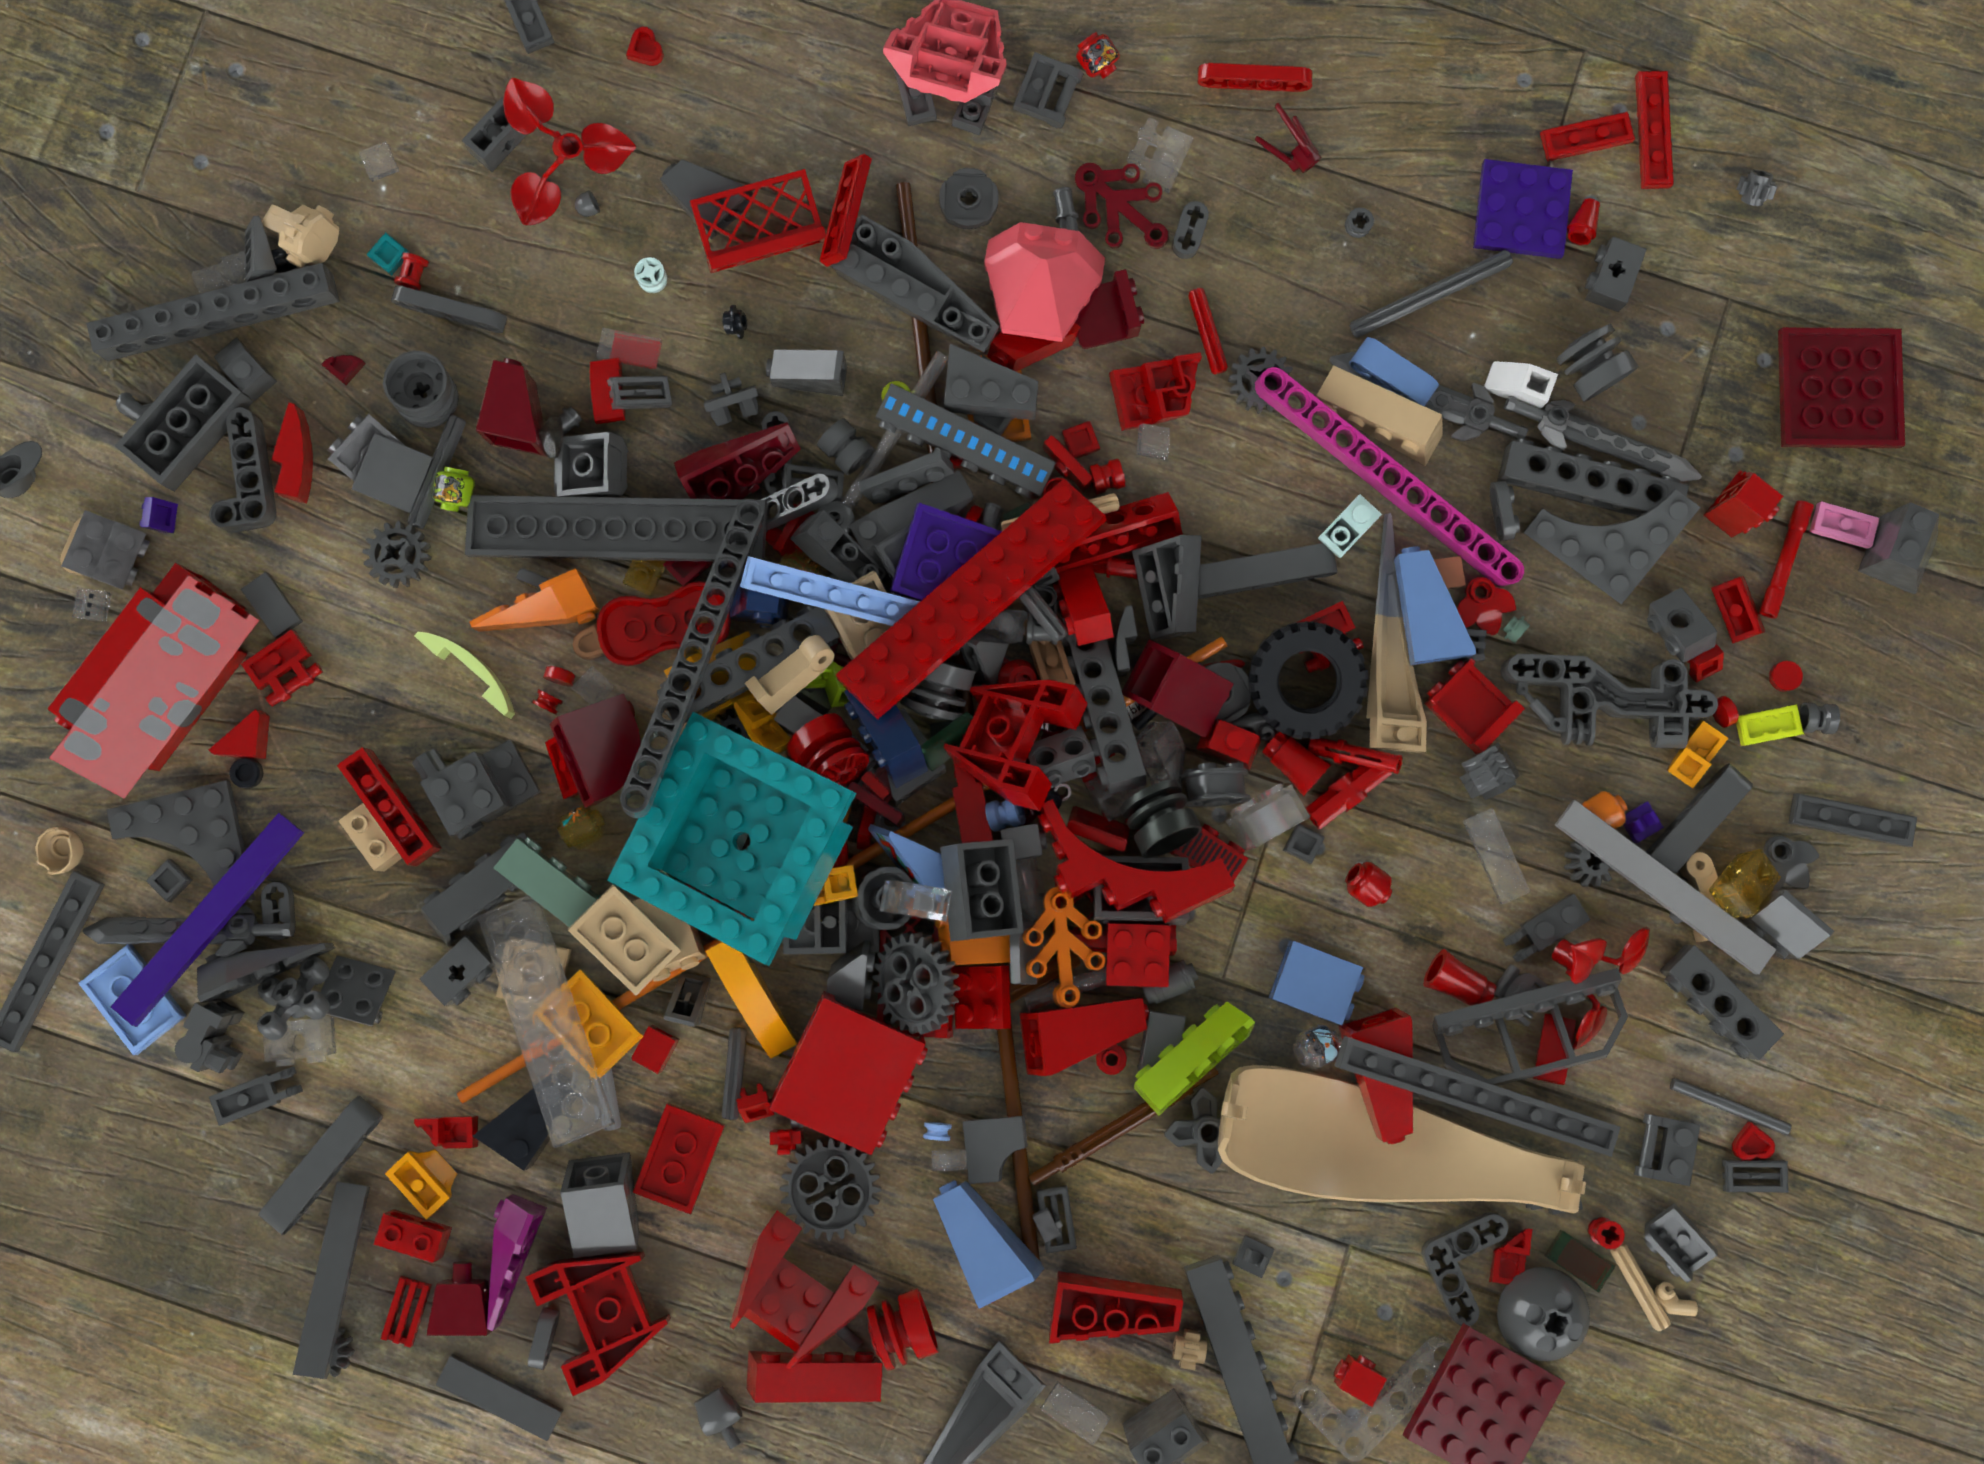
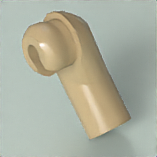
M1663 1282L1656 1286L1655 1295L1666 1313L1693 1317L1697 1315V1302L1679 1299L1673 1290L1675 1287L1671 1283Z

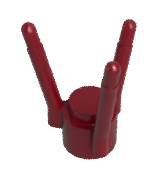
M1276 103V110L1299 144L1291 152L1294 156L1293 159L1259 136L1255 137V141L1285 162L1293 172L1300 169L1302 173H1305L1315 166L1322 157L1312 144L1298 117L1293 116L1291 121L1282 106Z

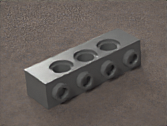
M1684 945L1660 969V972L1666 977L1664 982L1673 991L1681 992L1688 999L1686 1003L1694 1012L1699 1015L1703 1014L1711 1021L1708 1024L1709 1027L1719 1036L1723 1037L1725 1035L1733 1043L1730 1046L1731 1049L1741 1058L1760 1060L1784 1035L1696 945ZM1696 974L1702 979V986L1698 990L1692 985V979ZM1719 996L1724 1001V1008L1720 1012L1714 1006L1715 1000ZM1740 1019H1744L1746 1022V1030L1743 1034H1740L1737 1030V1023Z

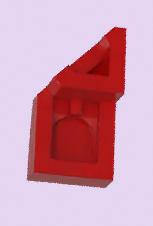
M478 1116L414 1119L415 1126L417 1128L421 1127L431 1138L430 1142L435 1147L442 1146L444 1149L478 1147V1140L473 1137L478 1132Z
M1525 1228L1493 1251L1489 1282L1509 1285L1516 1275L1525 1272L1526 1256H1530L1533 1229Z

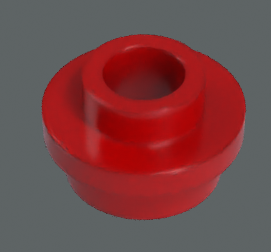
M1115 1044L1096 1054V1064L1105 1074H1118L1126 1066L1127 1056L1119 1045ZM1113 1053L1117 1056V1062L1114 1065L1106 1063V1056Z

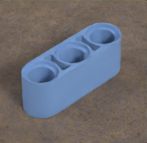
M1367 337L1349 361L1350 366L1357 373L1372 383L1422 406L1427 404L1439 386L1438 382L1431 375L1371 337Z

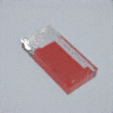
M602 328L596 357L600 360L619 358L622 364L656 370L662 340L661 338Z

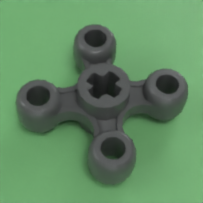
M309 957L301 964V975L297 980L287 978L280 981L275 977H268L259 984L258 995L267 1004L276 1006L273 1012L270 1011L263 1014L257 1022L259 1032L268 1040L276 1041L285 1035L288 1029L287 1021L291 1016L293 1018H301L307 1015L313 1020H319L328 1014L330 1010L329 1000L319 991H311L314 985L323 983L330 973L327 964L319 957Z

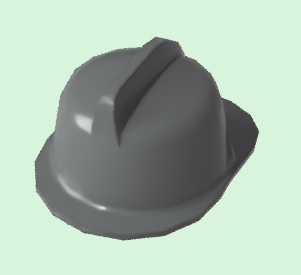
M34 441L23 442L0 456L1 497L15 498L24 494L31 487L36 477L34 469L42 457V448L39 443Z

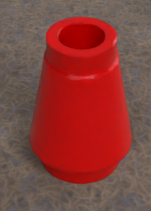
M1591 198L1584 199L1568 225V239L1574 244L1588 245L1596 237L1600 203L1597 200Z

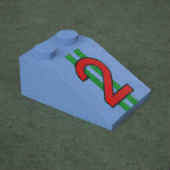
M870 824L869 832L896 867L904 871L917 885L918 893L943 903L946 895L941 854L892 831Z

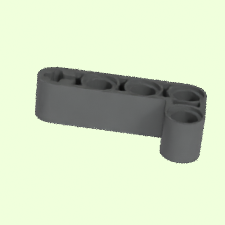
M237 407L226 417L237 498L218 501L212 505L209 511L211 522L230 533L268 527L274 523L277 513L263 423L259 417L248 409ZM254 447L253 455L245 459V452L249 448ZM258 476L257 485L249 488L250 480ZM262 505V514L254 518L253 512L255 508ZM232 510V519L224 523L225 514Z

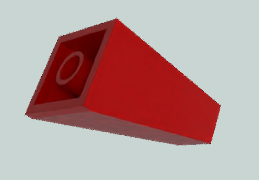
M1130 998L1077 1005L1072 1008L1062 1007L1019 1013L1027 1075H1054L1146 1030V1020H1148L1149 1011L1147 1005L1143 1002V998Z
M1396 1007L1338 1025L1342 1040L1344 1036L1413 1058L1412 1019L1410 1015ZM1354 1073L1376 1137L1383 1143L1387 1142V1144H1396L1404 1141L1406 1135L1413 1133V1092Z

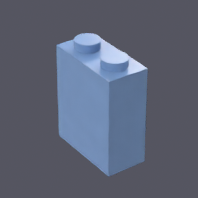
M1289 941L1268 998L1332 1023L1343 1025L1344 1020L1349 1021L1354 1009V1004L1351 1003L1355 991H1360L1364 982L1365 975L1361 974L1363 967L1296 941Z

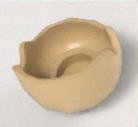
M63 826L47 829L38 837L35 846L38 858L37 864L44 866L48 870L47 874L50 875L71 871L81 862L84 854L83 843L79 836L71 829Z

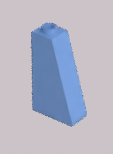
M1420 547L1402 549V554H1398L1394 558L1410 666L1469 658L1475 655V646L1430 551H1420Z

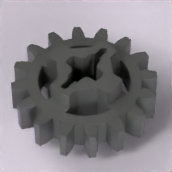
M1265 347L1261 348L1259 354H1256L1255 350L1251 348L1248 351V358L1240 354L1237 359L1239 364L1233 363L1231 371L1235 374L1229 376L1228 382L1235 385L1231 387L1230 394H1239L1236 403L1239 404L1245 401L1247 403L1245 410L1249 411L1252 406H1256L1257 414H1260L1263 407L1266 406L1269 412H1273L1274 408L1262 398H1259L1255 390V382L1266 369L1271 367H1277L1288 375L1292 372V366L1284 367L1287 359L1285 356L1280 359L1276 358L1277 350L1274 349L1269 355L1266 354ZM1263 362V364L1258 366L1251 365L1253 363ZM1265 377V386L1270 390H1277L1276 380L1272 377ZM1242 382L1247 384L1249 393L1245 390Z
M400 521L396 522L395 528L389 523H384L385 531L383 532L375 528L373 531L376 538L366 539L371 545L370 549H363L362 553L370 557V559L363 562L366 567L373 568L369 572L370 576L374 578L379 577L378 582L383 585L390 582V586L393 588H398L400 581L403 585L409 587L410 578L420 581L421 578L418 572L420 570L428 571V568L423 565L424 561L432 560V557L425 553L426 550L431 548L430 544L421 542L425 535L420 531L415 533L416 528L410 524L405 528L404 524ZM395 536H405V537H406V538L402 537L400 540H392V539H391L392 537H395ZM396 550H399L398 553L401 556L398 560L395 559L394 552ZM416 552V557H415V560H414V562H413V556H414V553ZM395 569L403 570V572L399 574L388 573L389 571L393 572Z

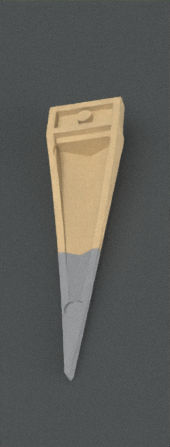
M1391 513L1384 515L1366 715V718L1370 719L1369 748L1421 753L1426 752L1427 721L1413 665L1410 666L1394 563L1396 552L1393 520Z

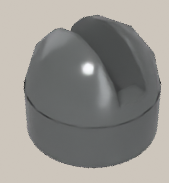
M590 190L576 198L575 209L580 215L590 217L600 213L597 200Z

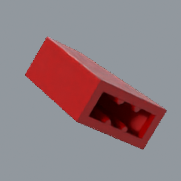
M1074 323L1062 342L1000 332L991 342L987 357L992 362L1013 371H1018L1072 346L1081 327Z

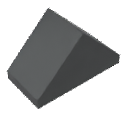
M978 632L960 648L966 666L976 671L974 679L985 685L996 684L1008 643L988 633Z
M686 972L681 973L665 1012L664 1020L692 1027L699 1026L711 978Z

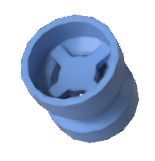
M995 800L986 804V817L993 832L1005 829L1007 825L1017 827L1025 824L1024 807L1013 805L1007 800L1002 803Z

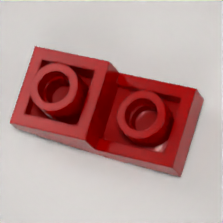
M619 358L590 362L591 399L596 424L625 420V409L612 410L611 403H613V398H610L609 394L611 386H608L607 382L610 377H622V363Z
M1545 1013L1543 1017L1535 1067L1567 1059L1551 1014ZM1562 1017L1570 1042L1573 1044L1576 1020ZM1568 1068L1535 1076L1533 1079L1564 1085Z

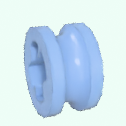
M924 1122V1126L927 1128V1132L923 1134L924 1139L950 1141L951 1136L948 1135V1130L951 1129L952 1124Z

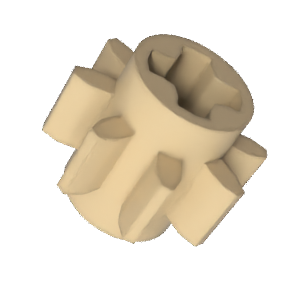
M1184 1329L1183 1336L1175 1335L1172 1359L1180 1360L1179 1366L1181 1369L1195 1371L1196 1363H1205L1207 1340L1200 1339L1199 1331Z

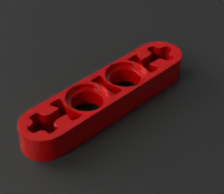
M1205 63L1198 67L1197 82L1200 86L1207 88L1303 92L1312 88L1313 72L1306 67Z

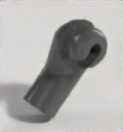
M121 393L116 400L118 411L133 421H137L152 404L141 405L132 398L130 393Z

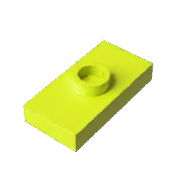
M1797 705L1740 715L1736 723L1741 746L1804 734Z

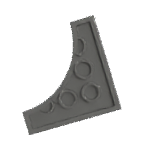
M1674 488L1658 505L1643 515L1626 522L1599 526L1583 525L1562 519L1542 508L1523 532L1622 604L1701 507Z
M230 781L217 782L106 810L112 839L144 837L169 843L191 856L204 869L214 886L245 852ZM254 892L246 900V902L255 900Z

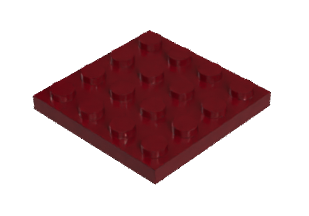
M1782 327L1778 330L1781 447L1902 448L1905 446L1902 329Z
M1463 1323L1402 1435L1451 1464H1522L1566 1382Z

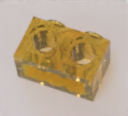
M1760 848L1737 854L1709 888V892L1721 909L1732 917L1743 916V918H1748L1760 910V904L1774 891L1773 888L1781 879V876Z

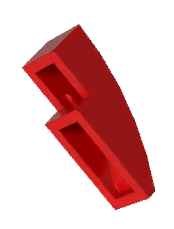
M288 402L271 459L281 466L274 492L283 498L307 504L313 473V449L310 430L304 411L295 404Z

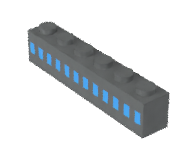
M892 383L875 417L876 420L880 421L878 425L880 428L895 434L896 430L907 434L906 440L920 447L924 443L935 447L933 452L941 450L949 460L951 456L962 460L960 466L977 473L978 469L989 473V480L1004 486L1005 482L1016 486V493L1029 499L1033 495L1041 496L1056 462Z

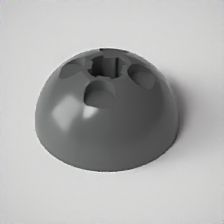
M1535 1267L1516 1275L1513 1278L1514 1280L1504 1288L1497 1307L1498 1326L1505 1341L1519 1354L1537 1361H1555L1572 1354L1583 1343L1590 1326V1308L1581 1287L1568 1274L1550 1267Z

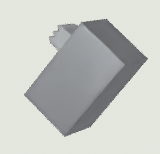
M1048 1208L1032 1215L1045 1243L1060 1236L1058 1229L1063 1224L1061 1220L1054 1222Z

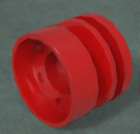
M836 713L825 714L806 723L796 731L786 748L793 762L843 787L856 780L869 763L868 754L861 748L859 741L852 737V732L842 717Z
M918 1288L898 1295L899 1310L895 1312L887 1299L882 1300L883 1316H881L875 1303L867 1306L870 1338L876 1354L881 1358L887 1371L896 1367L893 1353L897 1354L902 1365L907 1364V1348L912 1347L914 1354L919 1360L939 1353L933 1325Z

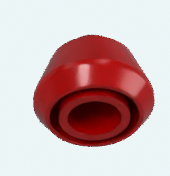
M1021 659L1007 662L1001 668L998 675V684L1038 680L1035 668L1029 662Z

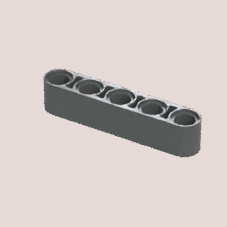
M1321 543L1202 564L1199 571L1198 599L1332 576L1338 573L1335 555L1325 544Z
M1730 763L1726 764L1702 788L1646 853L1676 874L1753 787V784Z
M361 1096L353 1099L269 1199L258 1216L281 1235H285L382 1120L383 1115Z

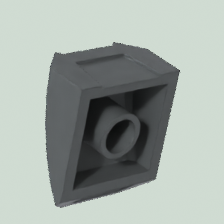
M611 432L558 437L554 451L555 496H622L628 488L627 453L629 452L623 437Z

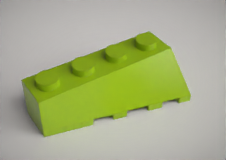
M1226 1002L1221 1007L1218 1004L1214 1005L1204 1015L1206 1020L1200 1026L1191 1025L1182 1034L1184 1040L1176 1047L1172 1044L1167 1046L1158 1055L1161 1059L1153 1067L1147 1064L1135 1075L1137 1081L1134 1084V1089L1160 1116L1250 1036L1255 1025V1021L1250 1016L1229 1002Z

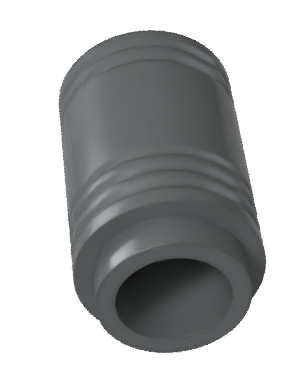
M1183 959L1169 965L1168 987H1142L1148 1003L1155 1002L1157 1005L1195 989L1194 982L1199 980L1193 964L1186 965Z

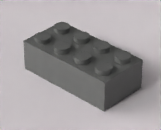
M195 354L119 440L115 447L159 484L175 492L227 432L226 417L237 407L247 409L254 401L210 364Z

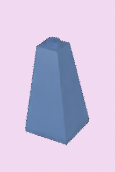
M953 1180L939 1188L941 1194L933 1200L979 1309L1037 1279L1044 1270L1042 1263L967 1181L957 1185L956 1181Z

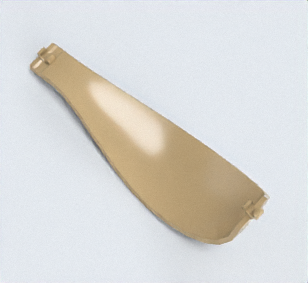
M1244 1066L1237 1068L1230 1075L1221 1110L1218 1152L1225 1164L1235 1172L1254 1181L1290 1192L1346 1201H1496L1532 1204L1573 1214L1579 1211L1580 1196L1585 1194L1586 1182L1583 1181L1585 1165L1581 1162L1518 1147L1416 1105H1413V1133L1406 1135V1139L1402 1142L1387 1144V1142L1383 1143L1376 1137L1358 1084L1309 1071L1278 1066Z

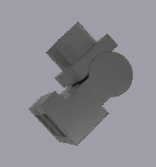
M224 1001L194 1003L183 1025L188 1031L175 1045L177 1058L184 1063H192L190 1068L197 1072L211 1069L217 1073H223L226 1068L229 1070L235 1069L243 1052L231 1047L233 1038L224 1034L230 1025L239 1024L245 1012Z

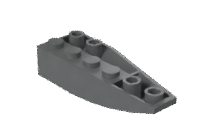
M862 214L854 227L847 258L831 266L845 280L926 325L984 354L1000 328L911 241Z

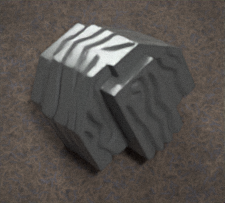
M1498 742L1480 754L1461 763L1466 773L1459 778L1471 799L1482 794L1483 798L1487 800L1516 785L1514 780L1520 774L1515 769L1516 766L1513 764L1507 751L1504 752Z

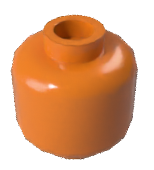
M1601 791L1582 803L1585 808L1615 830L1626 821L1625 811L1628 808L1625 801L1619 795L1614 796L1610 792Z

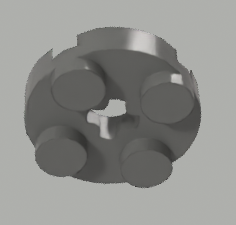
M975 168L959 169L947 181L945 180L940 188L939 202L941 211L946 221L958 228L977 229L981 226H986L991 222L998 208L999 196L997 186L981 170ZM968 192L972 193L973 198H977V201L972 202V205H966L965 202L960 200L966 197Z
M1216 662L1205 666L1210 671L1234 683L1229 697L1222 705L1216 719L1228 723L1239 719L1247 711L1251 700L1249 677L1241 668L1230 663Z

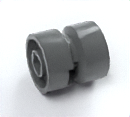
M842 418L835 422L821 436L817 446L829 458L835 457V464L848 476L858 470L868 460L874 451V447L863 436L856 437V429L845 418Z

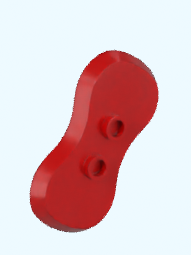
M706 582L688 583L684 587L682 586L674 592L659 598L649 599L636 596H620L606 603L600 610L597 618V636L604 655L615 664L633 666L648 660L659 652L679 649ZM713 595L709 598L708 602L711 605L718 606L725 599L720 595ZM730 610L716 645L724 642L729 634L731 625ZM702 623L696 630L701 634H708L714 627L709 623Z

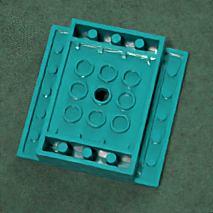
M692 712L674 748L651 809L647 815L638 818L607 881L762 964L770 966L783 938L797 939L853 828L842 821L856 793ZM747 833L750 837V845L745 850H739L737 840L740 835ZM656 869L662 870V871H664V872H666V873L672 875L673 877H675V878H677V879H679V880H681V881H683V882H685V883L691 885L692 887H694V888H696V889H698V890H700V891H702V892H704V893L710 895L711 897H713V898H715V899H717V900H719V901H721V902H723V903L729 905L730 907H732V908H734V909H736V910H738V911H740V912L746 914L747 916L753 918L754 921L751 920V919H749V918H747V917H745V916H743V915H741L740 913H738V912H736V911H734V910H732V909H730V908H728V907L722 905L721 903H719V902H717V901H715V900H713V899H711V898H709V897L703 895L702 893H700V892H698V891H696V890H694V889H692V888L686 886L685 884H683V883H681V882H679V881H677V880H675V879H673V878L667 876L666 874H664V873H662V872H660V871H658V870H656Z

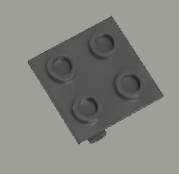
M336 955L329 976L325 980L320 992L330 1002V1010L327 1015L372 1027L374 1023L379 1024L383 1015L380 1008L396 971Z

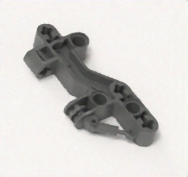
M1518 654L1504 661L1500 670L1504 681L1508 684L1516 685V693L1523 695L1530 702L1528 706L1547 725L1548 730L1561 734L1563 745H1569L1571 741L1574 744L1580 745L1584 741L1587 746H1592L1595 739L1596 711L1600 709L1612 718L1649 719V738L1653 748L1684 749L1688 743L1689 720L1695 721L1710 717L1716 712L1718 707L1717 698L1710 691L1688 690L1687 668L1683 662L1676 659H1670L1654 666L1651 671L1650 688L1626 687L1593 660L1585 656ZM1544 663L1552 666L1554 671L1552 678L1544 675L1542 671ZM1517 664V667L1520 669L1531 667V671H1525L1518 675V671L1513 670L1512 667ZM1577 667L1578 670L1583 671V675L1579 676L1577 672L1565 674V670ZM1666 667L1671 669L1674 674L1672 682L1668 681L1664 676V669ZM1528 685L1556 686L1560 689V718L1555 717L1539 698L1534 699L1528 692ZM1574 694L1582 697L1584 702L1582 709L1574 706L1572 701ZM1697 701L1698 704L1703 705V710H1701V707L1694 706L1687 708V704ZM1583 715V721L1582 719H1575L1574 722H1572V716L1575 717Z

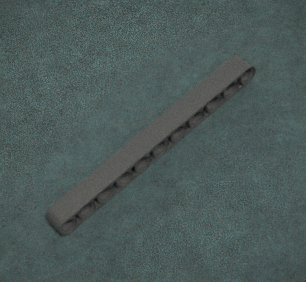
M745 499L737 505L621 792L620 802L622 808L631 818H642L651 809L741 583L748 556L751 557L764 523L763 508L756 500ZM748 512L758 516L752 522H747L741 517ZM735 540H743L747 544L740 550L731 547V543ZM725 567L733 568L736 571L732 577L728 578L719 574L721 569ZM713 595H720L725 599L718 606L711 605L708 600ZM702 623H709L714 627L708 634H701L696 629ZM691 651H698L702 654V658L694 663L687 661L685 656ZM685 679L691 683V686L686 691H677L674 688V684L678 680ZM668 708H675L679 711L678 717L674 720H666L662 717V714ZM659 736L666 738L668 743L663 749L658 750L650 746L654 738ZM648 765L653 766L656 769L653 777L644 779L639 776L641 768ZM641 795L644 797L643 805L635 809L630 808L627 805V801L631 796Z

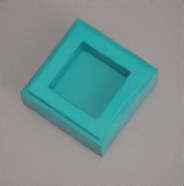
M385 232L366 255L392 276L404 261L401 258L402 254L410 252Z

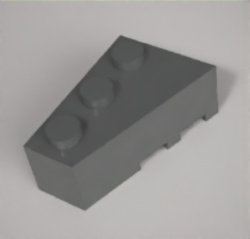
M950 344L944 399L946 410L960 414L1035 420L1038 396L1037 380Z

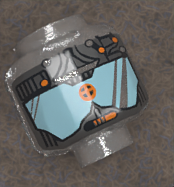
M1318 1024L1297 1035L1296 1043L1293 1044V1050L1302 1066L1317 1070L1337 1060L1342 1043L1335 1030L1331 1031L1327 1026Z

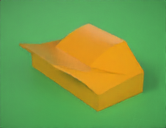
M434 1149L421 1153L407 1152L385 1175L427 1220L452 1197L451 1188L457 1172Z

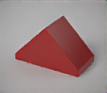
M255 709L208 750L213 755L222 757L266 759L270 716L266 712Z

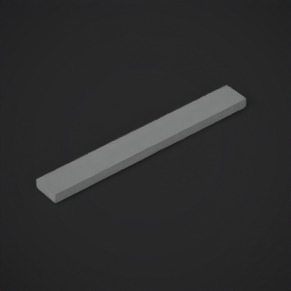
M1576 800L1571 801L1555 823L1557 828L1755 975L1761 973L1777 950Z

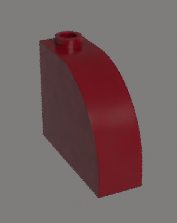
M624 693L557 716L549 724L585 808L606 800L625 785L641 745L639 729L634 718L635 710L632 703L626 699Z

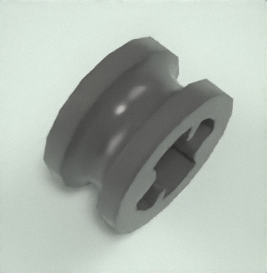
M1365 208L1352 210L1345 220L1346 232L1354 238H1361L1367 235L1374 224L1372 213ZM1357 217H1361V221H1366L1362 229L1357 228L1358 224H1353Z

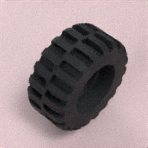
M1295 622L1275 630L1259 645V649L1253 655L1248 675L1250 694L1260 715L1279 732L1299 739H1320V736H1330L1337 733L1336 730L1343 726L1346 727L1352 722L1351 718L1355 713H1359L1362 708V700L1367 695L1366 679H1368V670L1365 669L1364 657L1357 649L1356 644L1340 630L1317 622ZM1304 651H1313L1325 656L1332 663L1337 679L1335 690L1328 701L1311 709L1299 708L1289 703L1282 695L1279 687V673L1283 664L1294 654Z

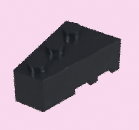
M560 1072L553 1073L484 1126L473 1137L525 1171L534 1165L584 1088Z

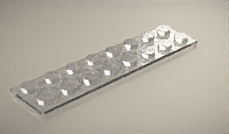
M527 895L481 914L478 920L552 1146L555 1148L561 1147L614 1125L615 1121L542 906Z

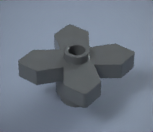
M1200 1087L1190 1099L1194 1120H1174L1164 1132V1136L1177 1147L1196 1144V1162L1210 1174H1213L1223 1162L1218 1152L1221 1117H1217V1098L1205 1088ZM1209 1124L1211 1126V1133L1209 1135H1202V1127Z

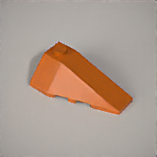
M575 568L539 585L541 591L537 593H523L517 596L514 601L515 605L511 607L509 605L498 606L469 623L478 632L571 624L575 622L584 624L595 619V614L599 613L601 609L588 579Z

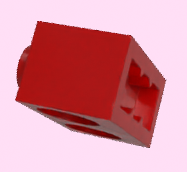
M393 1209L383 1214L373 1245L434 1263L443 1258L452 1227Z

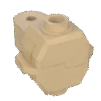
M272 204L262 220L264 230L279 238L278 246L288 254L286 260L298 268H303L304 265L311 266L324 263L329 255L331 256L333 253V249L338 241L339 227L332 220L334 214L320 205L316 209L302 205L293 212H289Z

